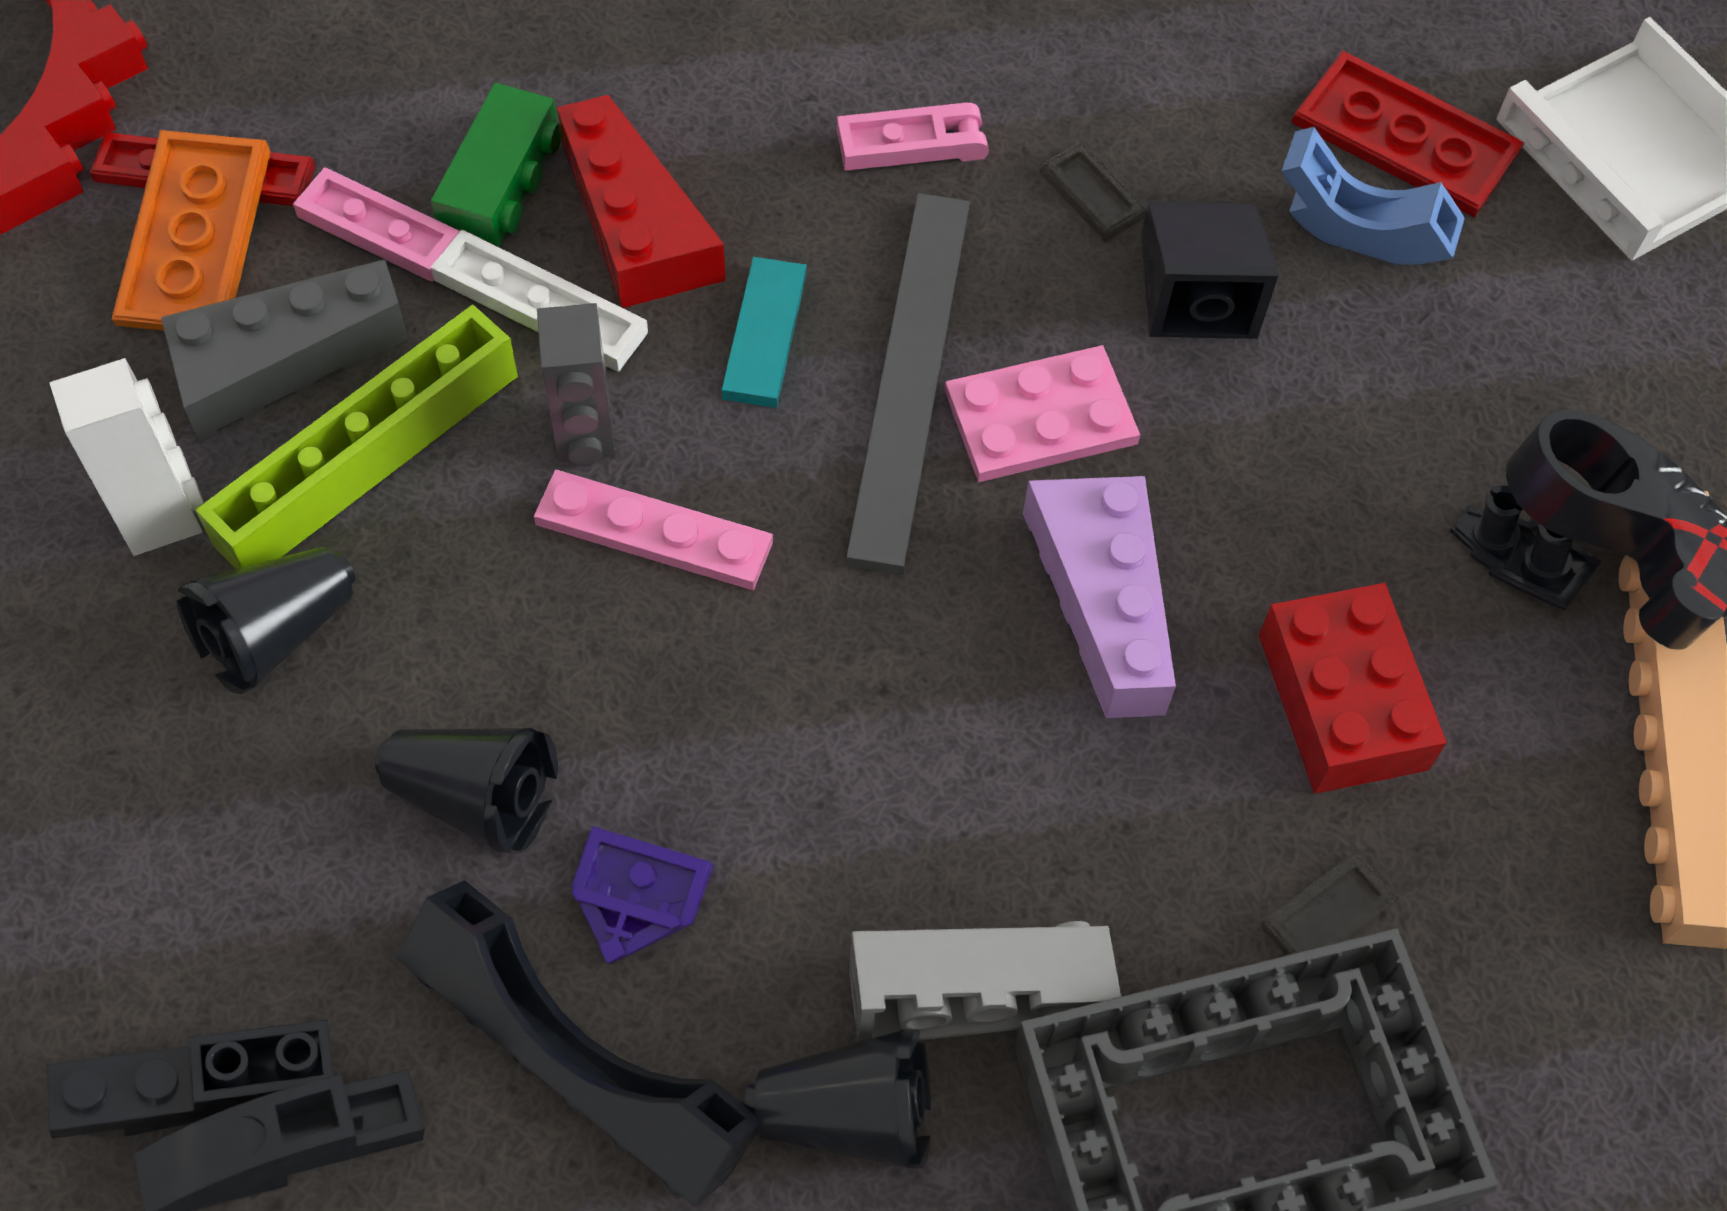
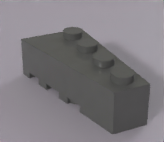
M385 259L161 317L183 407L199 443L218 434V429L240 418L246 420L264 411V406L293 392L297 395L315 386V381L339 369L345 371L408 339L399 302Z

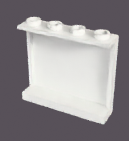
M1651 17L1644 19L1632 43L1536 91L1524 80L1509 88L1496 120L1513 137L1525 142L1523 148L1631 261L1727 209V91Z

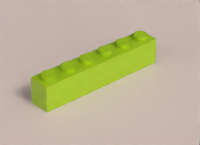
M472 304L195 509L212 546L235 569L284 556L516 379L518 374L510 337Z

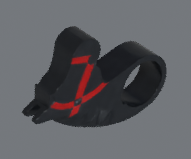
M1557 410L1545 416L1507 462L1506 479L1512 495L1521 508L1546 529L1563 537L1625 554L1633 558L1639 566L1643 590L1649 597V600L1639 610V620L1642 628L1652 639L1669 649L1682 650L1689 647L1718 619L1727 616V515L1680 467L1636 434L1611 421L1576 410ZM1558 461L1578 472L1591 488L1573 478Z

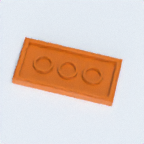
M160 130L112 315V321L116 326L164 331L161 317L236 298L271 151L266 140Z

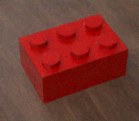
M1386 583L1271 604L1259 632V638L1314 794L1429 771L1447 742Z

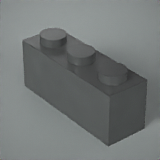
M597 303L538 308L537 321L541 369L558 462L571 461L576 465L585 466L595 464L603 457L615 456L610 397Z

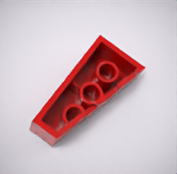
M604 95L557 107L562 147L621 308L726 281L724 243L611 97Z

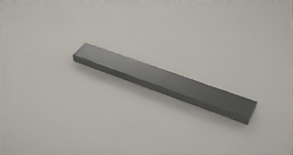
M921 193L917 194L846 556V566L899 575L904 574L970 201Z

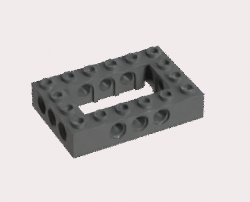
M1398 928L1022 1021L1014 1042V1048L1063 1211H1143L1135 1187L1139 1173L1135 1163L1128 1164L1114 1120L1118 1107L1114 1096L1107 1098L1105 1089L1342 1029L1383 1142L1371 1144L1361 1155L1324 1165L1320 1164L1319 1158L1307 1161L1297 1172L1255 1182L1254 1176L1240 1179L1233 1189L1190 1200L1188 1193L1174 1196L1165 1201L1158 1211H1449L1475 1204L1499 1184Z

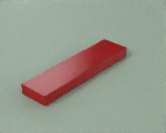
M105 132L90 171L93 182L145 188L158 138ZM270 152L259 202L294 207L293 203L310 185L316 167L313 157Z

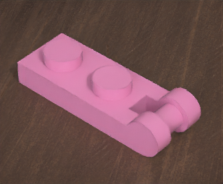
M973 103L837 116V135L845 171L957 158L962 162L985 159L989 153L986 136L979 131L982 126L979 107ZM953 130L955 133L946 134V131Z

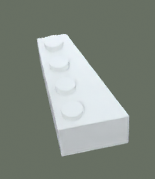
M123 358L49 382L64 431L133 556L203 533L195 509L205 502L195 478L191 476L180 446L176 445L167 418L160 411L148 378L137 381L126 359Z

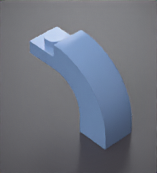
M1315 127L1295 132L1282 172L1287 183L1296 191L1289 212L1309 233L1324 243L1398 265L1425 264L1454 257L1465 217L1442 182L1407 190H1386L1367 185L1343 169Z

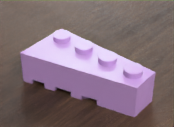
M1145 476L1028 481L1023 516L1029 531H1032L1040 551L1039 555L1046 573L1050 575L1057 592L1066 622L1070 625L1077 641L1080 656L1105 717L1165 716L1176 684Z

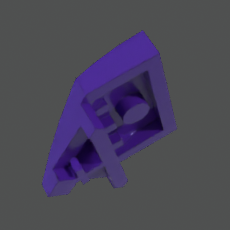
M592 826L572 884V893L599 943L598 946L607 964L610 965L692 925L714 867L713 863Z

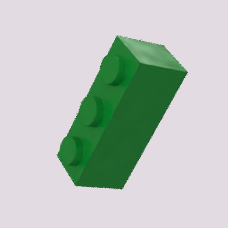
M494 83L431 199L436 220L459 231L464 230L499 247L506 232L513 234L517 230L522 215L521 203L526 193L533 194L536 192L541 182L542 162L546 154H555L561 143L560 126L557 122L553 98Z

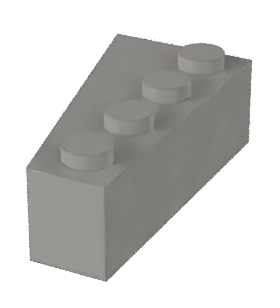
M1072 921L1055 927L852 931L849 975L858 1042L906 1029H918L920 1031L918 1040L1018 1030L1022 1021L1121 997L1109 926H1090L1089 923L1084 921Z

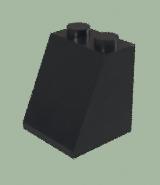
M1179 201L1148 202L1141 234L1149 337L1258 339L1278 279V267L1256 204L1232 202L1187 203Z

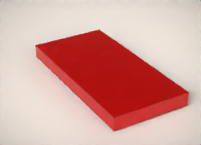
M1345 51L1340 53L1294 113L1291 122L1302 129L1315 127L1325 141L1416 188L1442 182L1459 210L1474 218L1519 155L1525 143Z

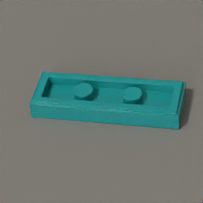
M753 257L722 386V400L777 408L805 284L806 264Z

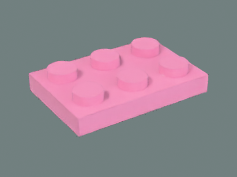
M1103 345L945 381L944 391L978 482L1121 449L1139 443V430Z

